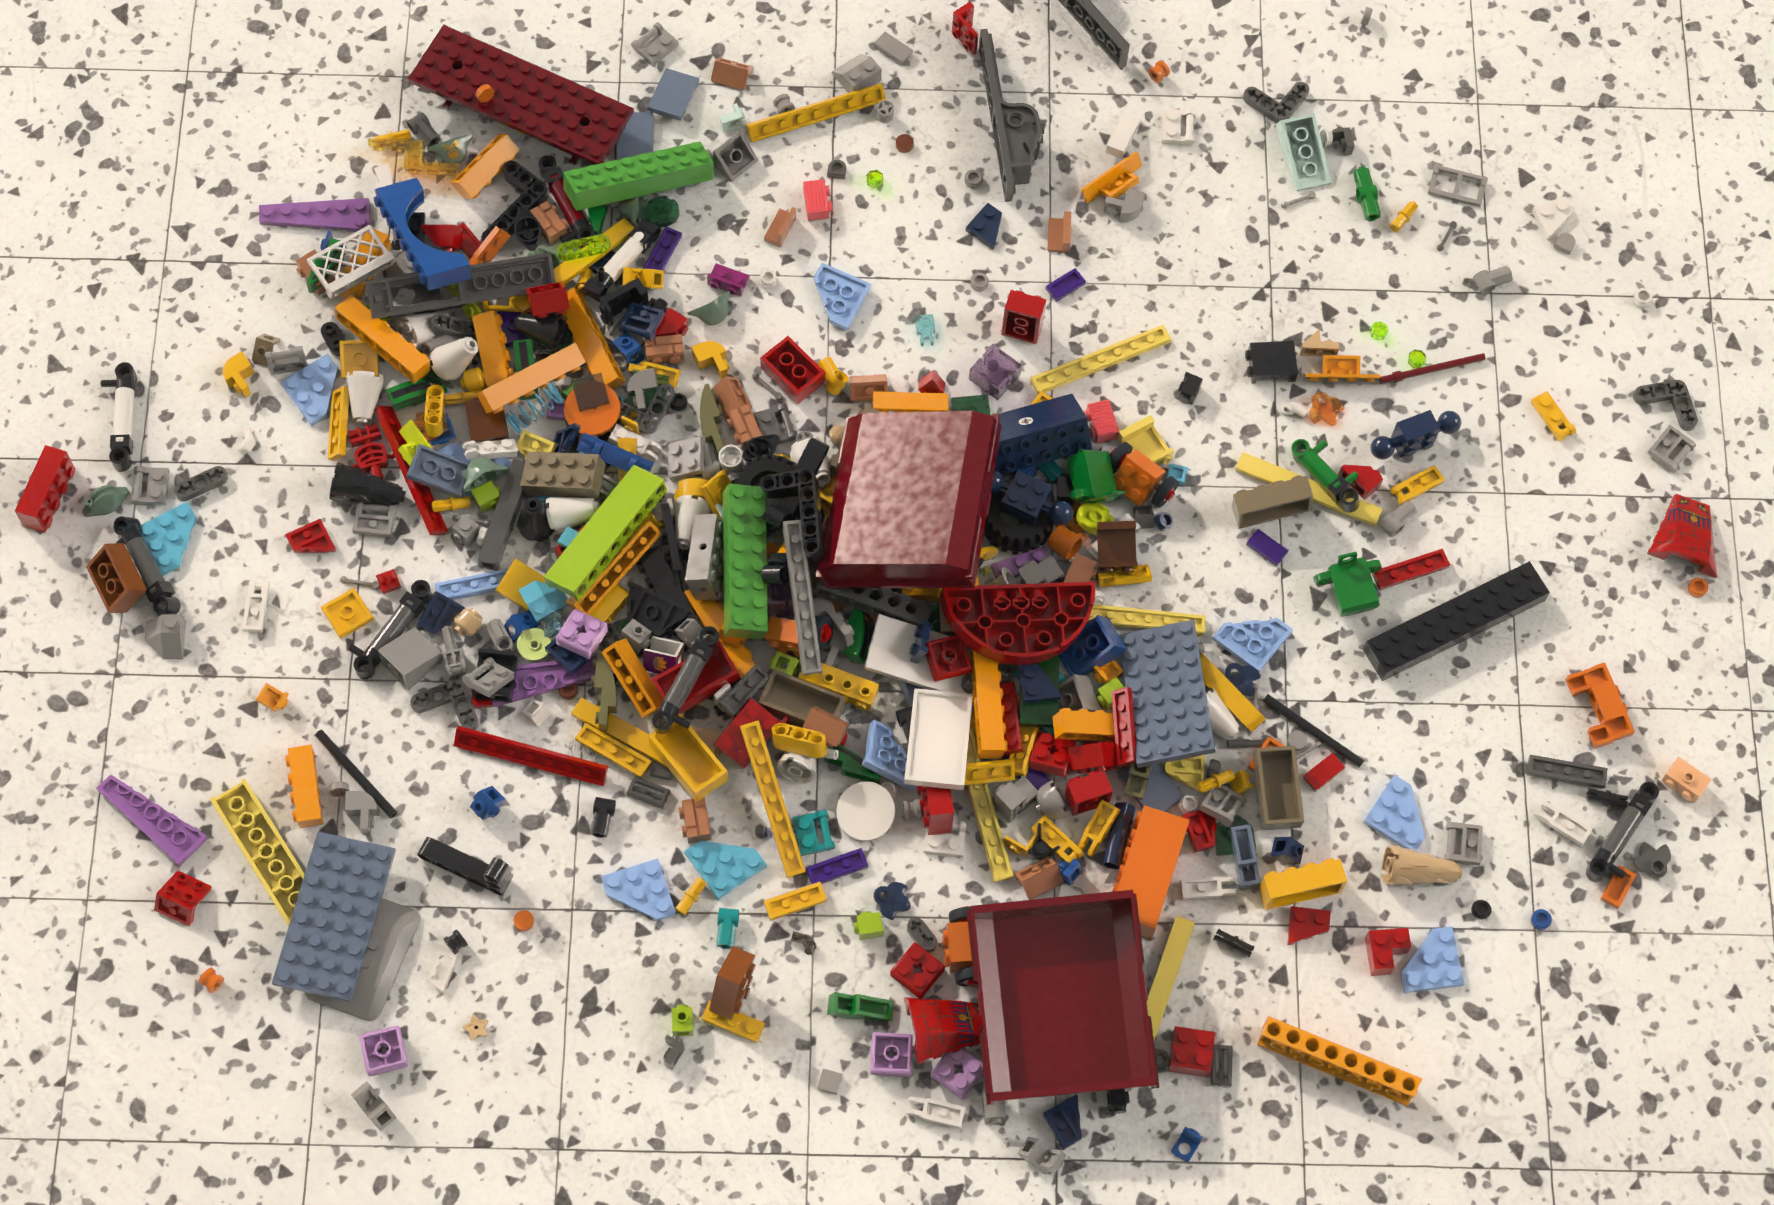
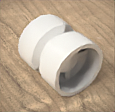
M727 445L719 452L720 470H725L728 476L743 471V453L739 447Z

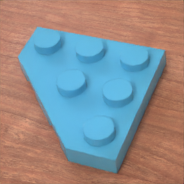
M188 502L141 525L140 532L163 576L180 567L183 553L187 549L191 537L192 528L196 524L197 518Z
M700 840L684 851L685 856L718 900L767 867V864L757 850L752 848Z

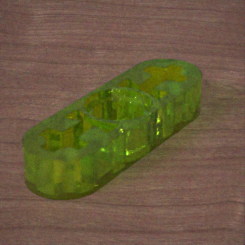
M599 234L561 243L557 247L558 257L562 261H570L605 253L610 249V239L607 235ZM581 245L589 246V248L584 251L579 249Z

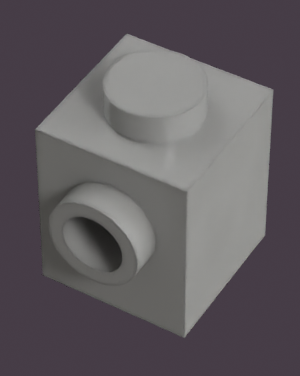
M466 514L452 527L453 537L468 548L477 540L480 531L479 525Z
M632 619L621 630L619 640L626 638L634 652L638 654L642 649L645 650L650 645L651 631Z

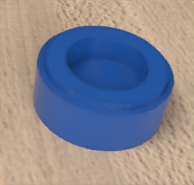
M1544 909L1536 910L1531 916V924L1537 930L1547 929L1552 922L1550 913Z

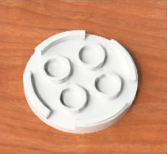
M859 782L847 788L840 796L836 809L837 819L843 831L850 837L861 841H873L884 836L892 827L896 813L895 802L891 794L884 787L874 782Z

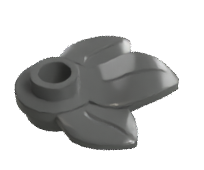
M1643 842L1639 850L1640 856L1633 858L1635 866L1641 871L1648 872L1653 878H1662L1667 872L1666 865L1671 860L1668 846L1665 844L1656 850L1648 843ZM1653 867H1658L1660 871L1656 872Z

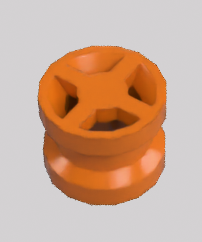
M1159 60L1155 63V67L1148 69V74L1154 82L1160 83L1163 77L1170 75V69L1165 62Z
M211 967L200 976L198 983L201 986H206L209 993H214L223 984L224 977L217 975L216 971Z

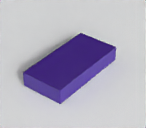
M1074 268L1048 284L1045 289L1055 302H1058L1085 285L1086 280Z
M1259 529L1255 531L1246 543L1247 546L1275 566H1278L1289 551Z

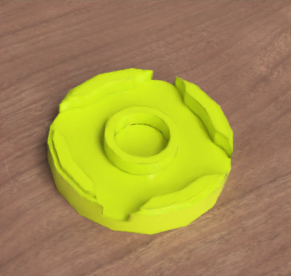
M1083 503L1076 513L1078 524L1085 531L1097 535V522L1114 521L1113 515L1111 516L1109 513L1110 510L1101 503Z

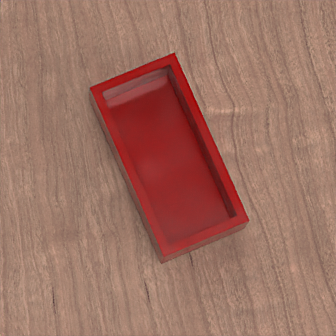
M47 445L44 446L15 509V513L23 527L45 533L47 528L51 526L54 512L59 509L60 499L67 491L69 479L75 474V467L67 451Z
M720 640L718 645L713 648L710 660L704 666L678 715L710 698L725 684L729 683L731 686L741 680L736 667ZM685 660L652 678L663 700Z

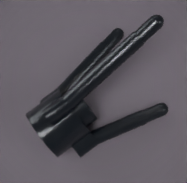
M1041 823L1037 825V844L1034 846L1033 851H1028L1032 856V860H1041L1047 856L1052 857L1060 849V846H1056L1049 850V846L1042 842Z

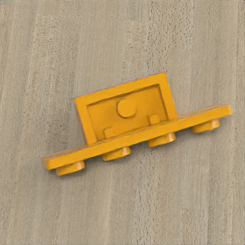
M1135 151L1083 187L1081 191L1084 201L1088 204L1100 195L1117 199L1127 192V189H1131L1140 183L1138 176L1133 174L1134 171L1142 166L1139 153Z
M1323 355L1322 374L1304 373V377H1309V381H1320V377H1327V381H1338V378H1345V381L1357 382V378H1364V382H1375V378H1380V374H1360L1361 356Z

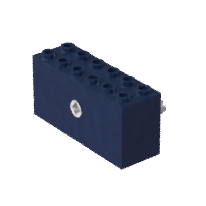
M1071 393L1000 413L1002 428L994 470L999 471L1004 477V474L1077 454L1080 449L1092 450L1087 416L1074 395Z

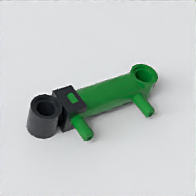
M1305 439L1295 440L1291 446L1293 459L1300 463L1327 490L1328 495L1336 503L1340 501L1341 508L1345 512L1351 513L1356 511L1360 505L1357 491L1350 488V484L1359 477L1358 473L1354 471L1345 479L1342 476L1339 477L1318 455L1328 446L1325 440L1321 441L1313 449ZM1299 450H1305L1303 453H1298ZM1348 498L1354 499V500L1351 501V502H1346V501H1345V500L1348 499Z

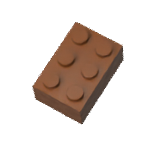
M124 543L104 544L86 565L108 613H127L147 591Z
M735 946L732 947L717 974L709 1011L729 1020H732L735 1013L739 1014L743 1005L741 1001L747 999L751 990L749 987L753 980L752 974L756 968L754 954Z

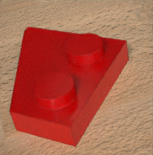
M321 519L285 534L294 553L336 552V548Z
M1200 810L1181 816L1190 820L1186 832L1194 853L1212 849L1215 846L1216 818Z
M1291 906L1287 945H1293L1295 942L1329 932L1331 911Z

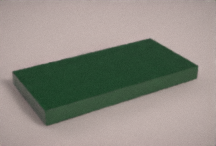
M1059 655L1049 660L1035 663L1040 666L1059 691ZM1020 686V726L1054 728L1052 716L1059 712V700L1023 704Z

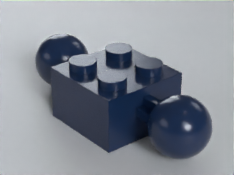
M1431 410L1397 422L1391 438L1387 436L1376 437L1371 443L1370 450L1372 455L1379 460L1390 458L1395 449L1400 457L1405 455L1411 456L1418 450L1431 448L1439 432L1445 434L1456 433L1460 429L1462 421L1459 414L1454 411L1443 412L1436 421Z
M994 470L991 494L998 493L999 491L1005 494L1001 501L1000 511L1033 526L1036 525L1042 511L1048 513L1050 520L1056 525H1066L1072 520L1073 509L1070 504L1065 501H1058L1054 504L1048 501L1051 496L1052 485L1019 470L1011 484L1004 481L999 471Z

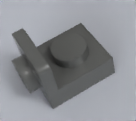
M1350 127L1333 129L1332 142L1339 141L1340 149H1343L1344 155H1352L1355 145Z
M666 1035L665 1042L672 1046V1048L669 1047L663 1058L665 1059V1066L673 1070L685 1051L683 1040L679 1037Z

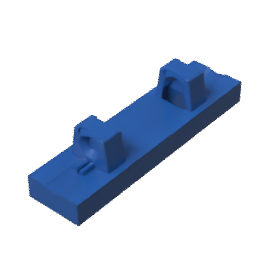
M585 432L577 447L578 451L585 454L600 453V457L604 462L627 472L633 465L650 472L654 464L650 460Z

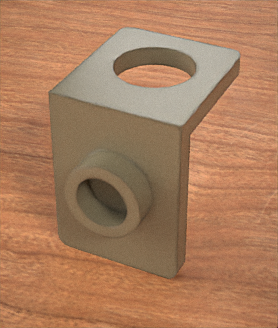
M268 334L256 337L251 360L268 366L265 352L271 351L272 353L274 345L279 343L281 339Z

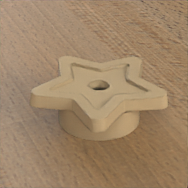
M472 1015L470 1023L463 1025L462 1028L469 1032L471 1041L476 1037H487L485 1027L488 1020H479L475 1015Z

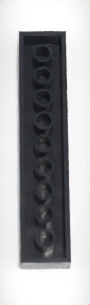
M1529 561L1367 640L1363 651L1380 679L1384 681L1545 602L1550 592Z

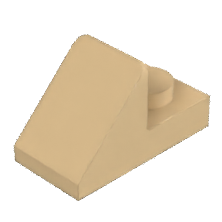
M1319 329L1302 344L1300 356L1322 357L1323 355H1337L1339 342L1331 340L1321 342Z

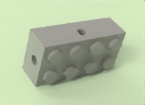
M717 514L695 515L685 581L696 600H718L719 592L722 591L723 521L720 520Z

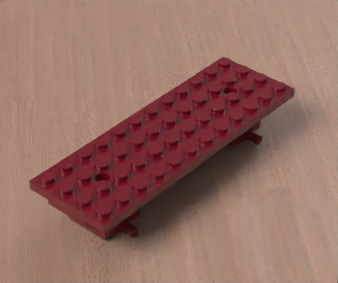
M444 24L408 77L409 83L445 98L446 100L442 104L444 108L449 109L454 102L572 155L568 162L571 165L573 163V166L576 165L578 159L593 165L603 163L634 113V108ZM488 84L493 88L494 95L489 101L481 103L476 98V91L480 86Z

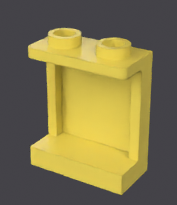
M1151 415L1118 433L1117 440L1120 444L1124 441L1129 443L1133 447L1132 452L1137 449L1158 466L1169 463L1173 458V448L1169 449L1154 427V419Z

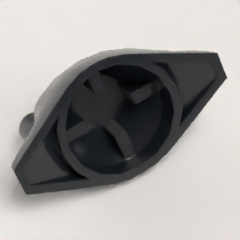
M525 206L518 208L514 233L517 239L529 251H535L541 236V225L537 218Z
M776 434L750 439L746 444L742 458L747 463H750L755 457H762V455L767 454L773 455L780 438Z

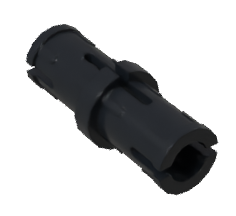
M1591 788L1587 790V801L1600 802L1605 806L1610 804L1623 808L1627 807V795L1611 793L1609 790L1605 792Z
M1218 928L1217 935L1213 938L1214 941L1229 947V950L1233 951L1234 949L1248 958L1251 956L1255 946L1240 940L1236 935L1232 936Z

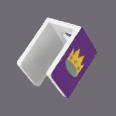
M652 636L651 650H644L643 666L646 671L661 674L684 660V643Z

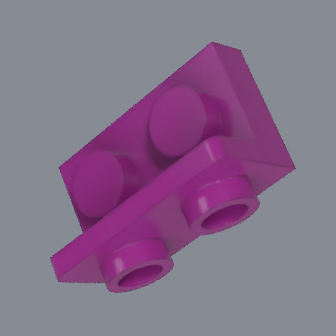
M715 263L712 272L707 275V285L714 289L729 291L730 295L742 296L750 275Z

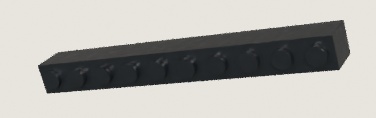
M656 546L647 550L638 560L636 566L640 574L644 573L646 577L644 581L648 589L652 588L653 592L692 609L659 547ZM692 611V613L689 616H687L682 622H680L676 627H674L671 630L674 637L678 636L674 630L678 628L687 618L696 619V621L700 624L694 611ZM684 643V652H687L689 655L690 648ZM714 695L708 698V700H713L714 702ZM716 704L713 706L718 717L721 716L723 721L730 719Z

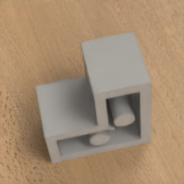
M1052 555L1042 558L1038 561V564L1035 560L1031 562L1026 561L1018 569L1023 584L1060 583L1065 580L1063 571Z
M1024 775L1020 779L1015 778L1012 782L1010 781L1006 785L1002 784L996 789L994 807L1010 823L1037 800L1038 790Z

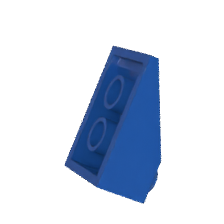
M1097 615L1084 626L1078 638L1065 651L1060 653L1059 657L1071 677L1074 674L1086 675L1094 671L1093 667L1095 665L1100 668L1113 661L1127 648L1110 619Z

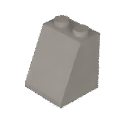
M415 627L378 650L383 666L408 690L443 660L440 646L436 643L432 644L428 640V635L423 630L419 631Z

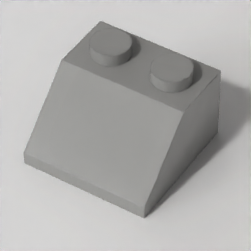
M862 54L832 71V75L848 93L877 84L881 81L882 69L871 56Z
M1074 674L1059 684V693L1061 694L1059 710L1063 708H1070L1071 711L1087 709L1088 712L1101 710L1089 676Z

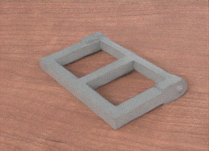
M1435 164L1428 194L1481 206L1488 177ZM1439 171L1457 175L1453 193L1435 189ZM1462 177L1481 181L1477 200L1458 195Z

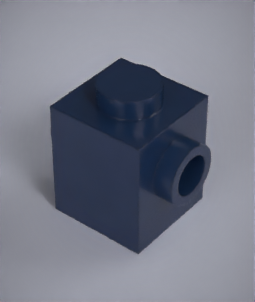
M1275 837L1271 856L1284 865L1300 864L1304 845L1292 837Z

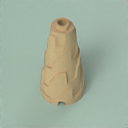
M1389 845V847H1386L1383 855L1382 869L1387 872V875L1382 874L1385 884L1456 882L1462 877V868L1454 861L1436 858L1433 855L1415 852V850L1402 848L1398 845Z

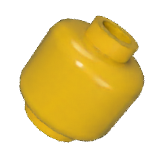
M475 367L463 372V378H460L463 389L471 392L482 391L487 388L482 368Z

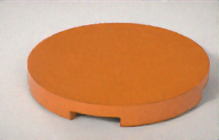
M586 382L578 385L569 393L564 404L566 421L569 425L573 423L580 425L579 434L585 432L589 435H604L616 424L621 413V405L617 394L608 385L600 382Z

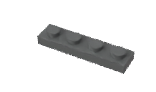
M1530 754L1528 757L1527 775L1604 789L1606 787L1608 768Z

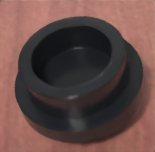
M675 393V398L670 408L674 411L684 410L687 407V398L681 393Z
M1477 900L1472 904L1471 912L1475 918L1483 920L1490 916L1491 906L1485 900Z

